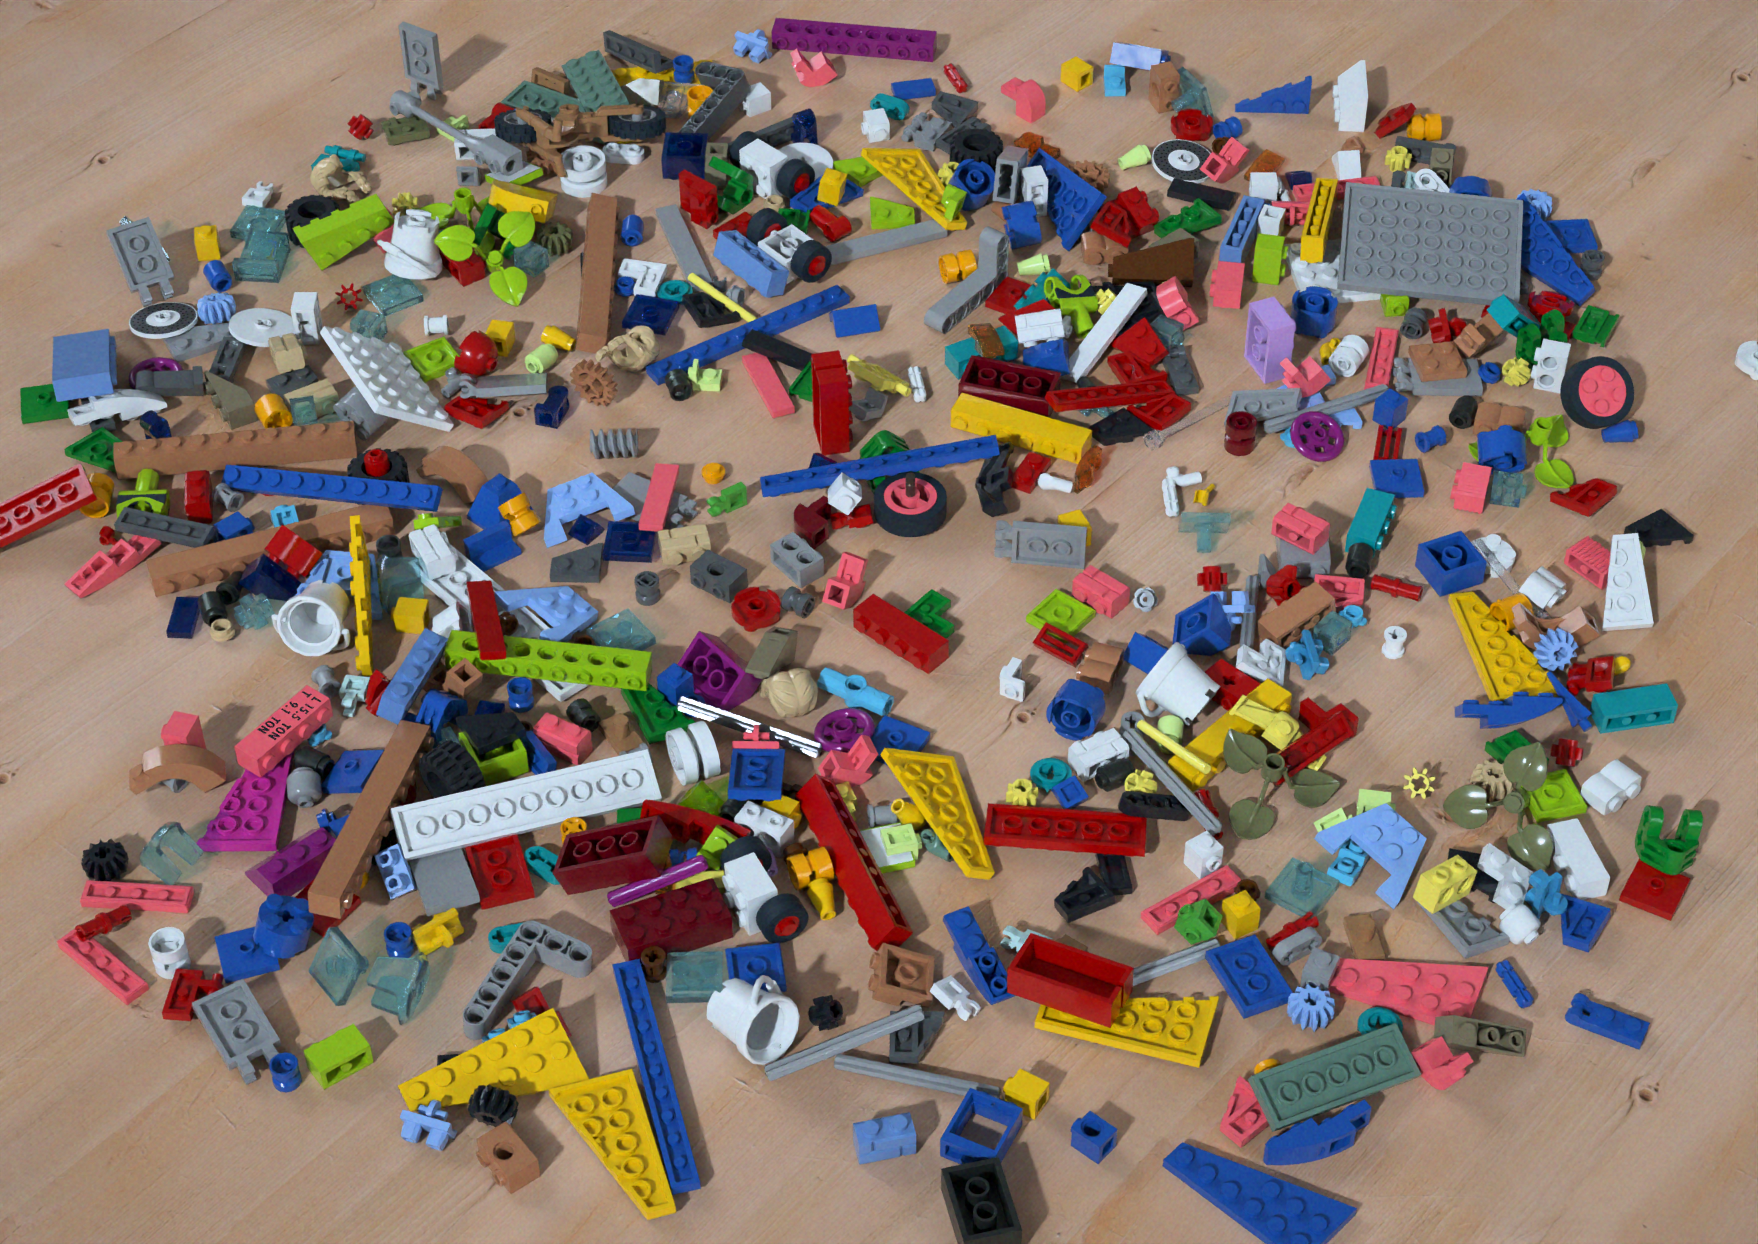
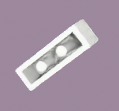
M1578 818L1547 824V830L1553 841L1551 857L1553 858L1556 871L1560 872L1563 876L1566 890L1571 892L1574 898L1581 900L1605 896L1610 876Z

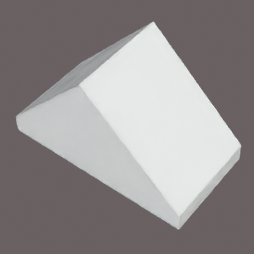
M1359 150L1338 151L1332 155V162L1338 180L1361 178Z

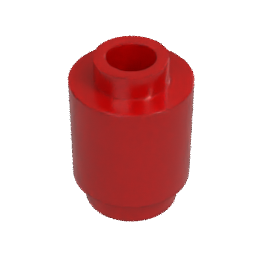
M373 449L364 456L367 476L380 477L390 472L388 454L385 451Z

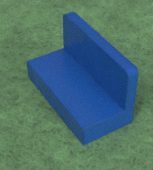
M876 304L834 310L829 313L830 322L834 324L837 338L880 331Z
M506 520L463 539L466 558L483 572L522 554L521 548L512 540L511 525Z
M1135 632L1124 652V660L1149 674L1169 648L1145 634Z

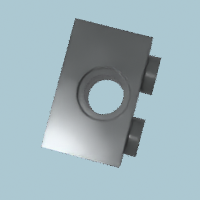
M710 550L704 552L690 565L691 584L728 603L734 600L738 592L748 587L746 568Z

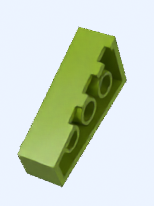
M374 194L350 204V208L340 211L337 209L331 212V215L321 220L316 218L310 221L311 224L303 227L299 225L292 229L319 268L324 270L392 225L394 219L378 195Z

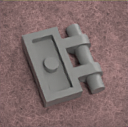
M921 112L912 119V124L903 130L901 139L905 142H908L909 139L914 140L915 147L934 152L937 148L936 139L952 130V122L935 117L927 121V114Z

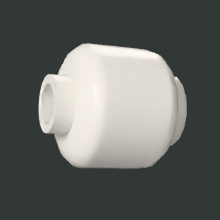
M1513 904L1499 916L1501 919L1499 924L1500 930L1509 936L1510 941L1515 945L1523 942L1529 945L1540 935L1537 932L1540 927V920L1526 905L1517 906Z

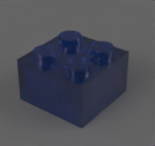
M665 133L661 158L663 179L677 180L679 179V173L684 169L702 179L705 178V153L707 143H709L708 133Z

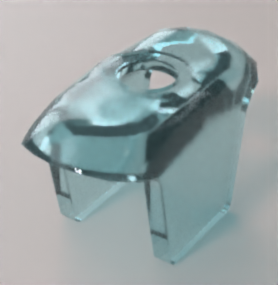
M382 553L376 562L381 608L391 616L392 607H396L399 597L424 599L423 583L421 582L419 558H390Z
M172 821L161 826L146 843V846H144L140 853V862L142 867L149 869L167 885H174L182 875V872L160 848L164 846L169 847L192 866L204 852L184 831L181 823Z
M420 952L412 958L377 957L367 978V985L376 988L371 999L372 1007L398 1016L400 1026L412 1018L429 980L430 963L427 956Z

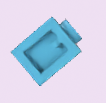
M1104 66L1103 84L1105 97L1126 96L1125 66Z
M280 505L274 510H270L274 528L299 522L294 505Z

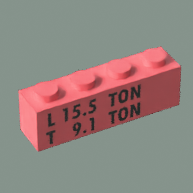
M306 685L234 746L238 764L260 778L264 776L283 758L291 754L304 740L308 739L318 728L330 720L333 716L330 698Z

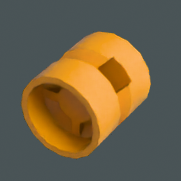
M696 85L688 89V120L713 92L712 88L705 85Z
M1427 113L1425 117H1422L1421 114H1413L1410 120L1407 121V138L1418 140L1425 138L1427 141H1439L1442 134L1440 114Z
M970 249L959 251L956 256L953 253L939 256L940 275L945 284L957 282L959 277L964 280L977 270L976 259Z
M91 473L87 476L98 500L80 508L79 511L87 517L101 518L109 511L115 486L113 480L107 475Z
M525 492L498 507L503 518L510 521L509 524L511 525V532L514 537L542 522L536 511L529 508L531 502Z
M825 847L810 850L807 856L800 853L786 859L791 882L797 891L808 888V884L815 879L826 878L828 881L834 879L833 865Z

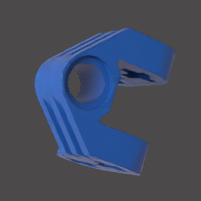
M430 689L421 698L422 705L418 716L409 712L403 720L429 725L431 727V737H434L433 749H435L445 739L443 724L450 722L457 725L456 717L468 715L467 700L452 695L448 691Z

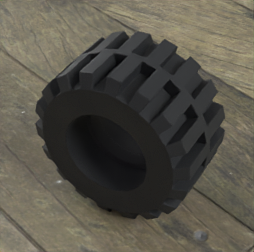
M974 128L960 131L950 140V162L959 164L966 159H975L974 161L981 163L983 161L987 163L995 172L997 158L1003 152V141L1000 140L1001 137L999 135H995L994 132L987 131V129Z
M310 195L295 199L293 203H290L287 206L288 209H285V219L290 241H293V244L296 246L300 245L301 248H304L292 228L311 224L310 221L316 218L321 220L330 216L331 212L337 209L340 211L337 202L328 196Z
M391 449L382 450L388 454L390 472L383 476H367L364 456L370 450L358 454L357 458H353L350 461L351 464L347 467L348 477L410 483L405 458L402 455L399 456V453L396 451L391 452Z
M452 740L445 741L419 760L422 779L434 798L486 786L483 774L474 758L466 749Z

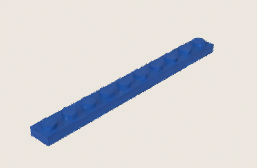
M835 285L646 366V373L659 386L665 383V376L671 370L682 369L687 374L688 368L693 367L694 359H699V368L745 349L742 347L743 339L752 329L770 337L849 304L850 296L838 285Z
M996 435L763 476L760 477L763 497H777L785 493H800L807 489L826 488L832 485L841 472L856 481L863 479L872 480L875 477L885 475L894 476L902 472H917L924 468L943 467L952 463H966L980 458L989 459L1000 455Z
M227 464L221 483L229 485L233 491L433 512L438 510L443 491L440 486Z
M640 959L612 964L671 1193L675 1195L701 1189L700 1179Z

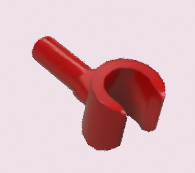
M103 526L99 532L101 536L99 538L102 545H108L109 543L115 545L118 542L114 538L115 531L109 526Z

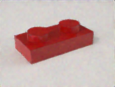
M1029 452L1013 473L1012 488L1031 494L1038 484L1039 476L1042 473H1046L1051 466V458Z

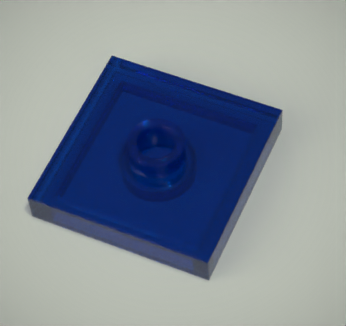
M636 294L622 320V328L632 329L640 325L648 326L653 330L654 334L665 336L679 309V302Z
M609 521L603 549V561L652 563L657 532L639 530V522Z

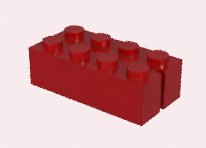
M839 350L811 354L813 427L821 455L826 456L850 452L849 442H853L852 429L849 428V425L853 424L852 412L849 410V407L853 406L852 396L849 393V389H852V379L850 374H846L848 373L846 359L842 360Z
M1030 933L1007 969V993L1111 1028L1120 1013L1121 1007L1123 1008L1132 993L1134 967Z

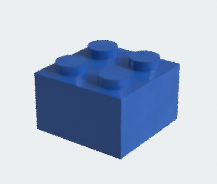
M1462 531L1418 544L1415 562L1417 569L1440 597L1482 584L1487 564L1486 560Z

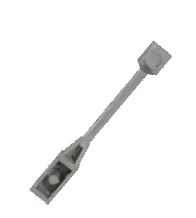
M398 90L391 96L389 108L393 115L402 114L407 118L416 115L464 143L474 154V160L478 165L486 163L492 173L501 172L506 176H510L523 169L521 150L493 134L484 139L467 136L419 108L421 98L416 91L412 90L406 93Z

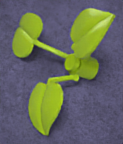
M459 188L454 192L455 200L452 201V207L446 203H433L413 209L430 212L431 219L434 220L437 216L439 218V229L449 224V219L454 217L457 208L461 214L467 215L470 229L474 231L470 213L475 206L480 215H482L489 197L477 204L470 189ZM488 231L479 246L485 255L495 247L494 236ZM474 248L475 254L479 257L480 254Z
M512 211L504 214L498 222V232L506 239L499 251L492 250L487 255L482 252L477 244L473 243L475 233L467 226L454 225L444 229L437 235L434 243L451 260L464 261L472 255V247L475 248L482 257V260L486 262V269L492 273L489 285L493 293L505 303L515 307L519 306L527 288V277L517 267L504 269L503 254L509 241L518 248L527 245L531 241L535 231V220L532 213Z
M1563 415L1547 418L1538 417L1525 433L1526 440L1530 438L1534 445H1543L1542 460L1544 463L1536 465L1534 469L1535 477L1540 483L1548 487L1569 488L1574 482L1569 466L1559 459L1551 461L1547 459L1548 446L1561 447L1567 443L1568 432L1564 424ZM1477 442L1469 444L1468 448L1472 456L1478 461Z

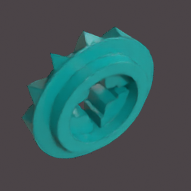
M681 280L664 282L657 290L659 302H665L666 306L670 304L674 306L676 304L683 305L682 296L693 294L691 285Z
M1045 758L1033 764L1030 770V777L1032 783H1035L1038 789L1044 788L1048 793L1052 787L1072 777V771L1069 765L1060 759ZM1051 771H1053V778L1048 779L1047 777L1049 776V774H1051Z
M1374 1007L1367 1009L1359 1016L1357 1030L1360 1031L1361 1036L1378 1030V1028H1375L1377 1021H1379V1025L1382 1028L1396 1023L1402 1034L1403 1023L1400 1017L1389 1009Z

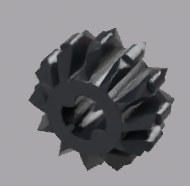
M112 838L107 842H103L100 839L98 844L90 843L89 849L83 850L81 865L89 880L111 881L113 878L120 879L121 873L127 872L129 858L121 842L115 843Z
M479 1085L474 1090V1093L471 1094L467 1110L470 1112V1116L476 1118L478 1122H483L487 1126L497 1127L505 1121L508 1124H512L518 1112L517 1107L519 1103L514 1095L509 1094L508 1090H502L500 1087L496 1088L491 1085Z

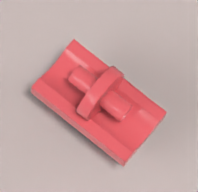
M1272 201L1271 206L1286 209L1284 224L1304 225L1310 202Z
M754 725L753 732L743 733L744 740L753 741H732V750L733 748L780 749L779 741H760L769 740L770 732H760L759 725Z

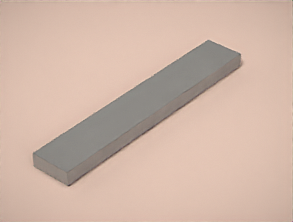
M677 205L656 208L658 221L693 292L702 291V289L688 280L690 273L696 274L713 286V281Z
M933 219L825 247L832 254L831 265L944 238L947 237V230Z

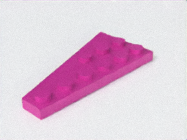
M295 749L261 778L245 769L241 779L238 778L220 805V812L214 821L211 820L208 824L206 834L197 841V852L277 851L287 798L286 781L287 777L291 774Z

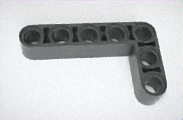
M702 62L696 66L695 73L701 85L712 88L713 92L678 132L682 145L688 154L699 152L750 92L751 87L743 70L712 62Z

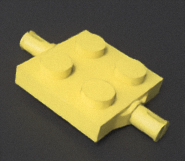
M854 354L849 355L847 359L849 363L848 370L855 373L854 377L858 380L872 383L871 387L880 392H883L885 389L895 394L899 392L905 397L910 395L911 388H909L910 384L877 364L868 363Z

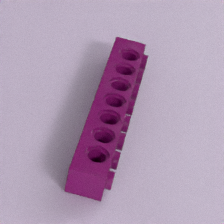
M776 18L772 28V49L795 50L797 48L799 51L820 53L822 51L823 53L933 62L937 48V31Z

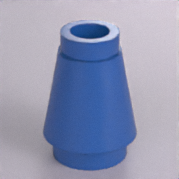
M1627 419L1601 429L1603 442H1633V440L1638 439L1636 422Z

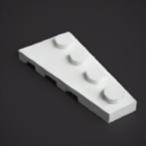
M1638 533L1613 535L1602 631L1650 628L1654 622Z

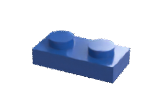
M526 731V736L521 738V742L527 752L529 768L535 775L555 771L557 767L555 758L533 731Z

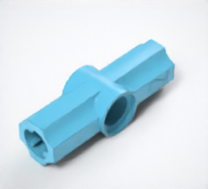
M825 667L817 680V687L843 698L844 703L849 708L859 709L863 707L881 716H887L894 703V696L867 685L866 679L860 675L847 676Z

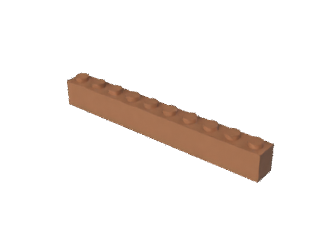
M591 193L587 208L575 350L594 354L603 346H608L611 338V333L607 332H610L612 319L610 318L613 304L609 303H612L614 290L610 289H613L615 276L612 275L615 272L616 262L613 261H615L617 254V231L619 227V221L617 220L620 213V207H617V198Z
M354 421L114 443V463L118 480L137 478L138 473L142 469H152L159 476L184 474L196 470H225L226 464L258 467L357 457Z
M362 505L284 525L322 553L326 550L337 551L349 548V542H351L350 516L360 515L366 543L376 541L384 535H395L393 518L389 508L375 505ZM281 526L146 560L155 596L158 597L225 580L234 571H239L244 575L283 565L282 562H279L277 565L266 557L268 552L264 550Z
M400 720L308 891L310 913L341 919L345 909L351 907L355 890L358 891L360 889L362 877L365 872H369L374 854L377 855L379 853L382 838L387 837L392 821L391 808L399 807L401 802L404 803L406 801L408 789L416 781L420 758L433 749L434 737H431V727L429 725Z

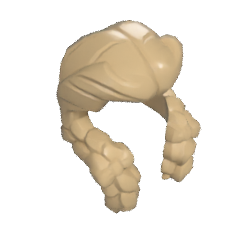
M336 154L319 161L313 168L310 177L311 183L318 194L324 195V197H331L335 201L345 200L352 204L360 200L355 195V192L348 190L345 186L338 187L355 181L365 194L371 191V183L368 182L366 177H363V172H346L342 169L343 165Z
M635 326L627 334L615 337L608 343V346H603L598 350L595 359L599 362L603 358L609 357L615 365H618L619 369L636 372L645 368L658 357L660 344L650 327ZM622 343L627 344L626 357L617 350V347Z
M789 669L786 672H779L767 679H762L760 682V696L762 698H769L772 707L782 718L803 716L813 710L816 705L818 687L808 669Z

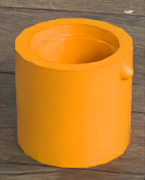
M267 394L256 402L254 407L255 413L265 429L289 427L292 425L293 416L280 395Z
M1522 593L1497 599L1496 602L1490 605V614L1497 621L1501 620L1506 625L1507 632L1516 629L1513 623L1515 618L1512 611L1513 606L1521 603L1534 615L1529 599Z

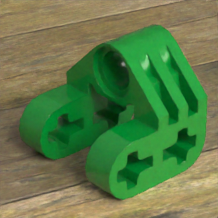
M713 156L708 166L731 177L723 191V196L717 194L718 207L734 215L746 207L752 200L753 176Z
M489 203L485 206L474 229L475 240L473 243L480 246L487 231L500 239H506L498 232V222L505 213L498 211V207ZM510 241L503 254V257L508 260L511 259L516 248Z
M1552 309L1545 313L1541 318L1540 330L1533 323H1528L1518 330L1516 357L1518 360L1523 358L1527 361L1529 369L1532 370L1533 365L1538 364V361H1534L1536 347L1542 346L1543 339L1568 343L1567 334L1564 333L1565 319L1560 311Z
M882 430L876 433L860 450V459L908 451L909 447L903 438L890 431ZM885 476L866 480L873 494L878 485L885 480Z
M1646 805L1635 836L1636 852L1644 863L1663 873L1678 875L1693 864V857L1696 855L1695 849L1699 846L1698 838L1703 825L1702 812L1700 810L1685 809L1682 813L1675 838H1665L1662 840L1659 835L1664 821L1663 808L1661 806Z

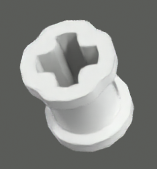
M428 315L424 316L425 336H429L430 333L449 335L448 315L429 318Z
M1390 626L1384 632L1386 642L1382 646V653L1386 658L1395 660L1404 655L1405 648L1403 643L1407 639L1406 630L1399 626Z

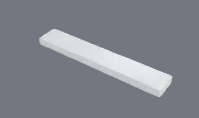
M1130 283L1124 286L1070 357V374L1061 376L1062 379L1077 383L1080 377L1086 376L1147 296V288Z

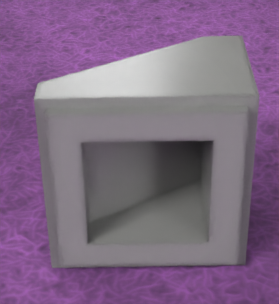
M456 167L458 185L480 186L481 173L478 167Z
M1261 554L1259 556L1258 576L1260 587L1265 589L1268 578L1277 571L1265 554Z

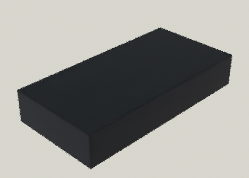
M1096 853L1095 857L1101 881L1115 896L1132 894L1133 888L1124 855Z

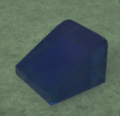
M1301 170L1285 173L1291 190H1293L1294 185L1312 183V173L1309 171Z
M580 514L568 535L588 545L602 534L605 529L600 524Z

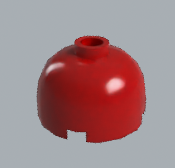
M480 330L479 333L473 331L461 343L459 347L462 350L460 357L456 355L454 359V366L458 371L469 373L473 377H480L496 368L498 364V348L490 336Z

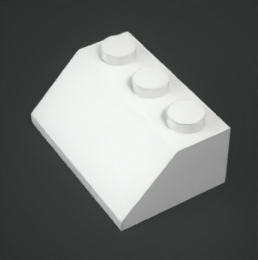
M1360 60L1338 76L1337 85H1333L1334 122L1338 123V131L1364 132L1368 103L1365 60Z

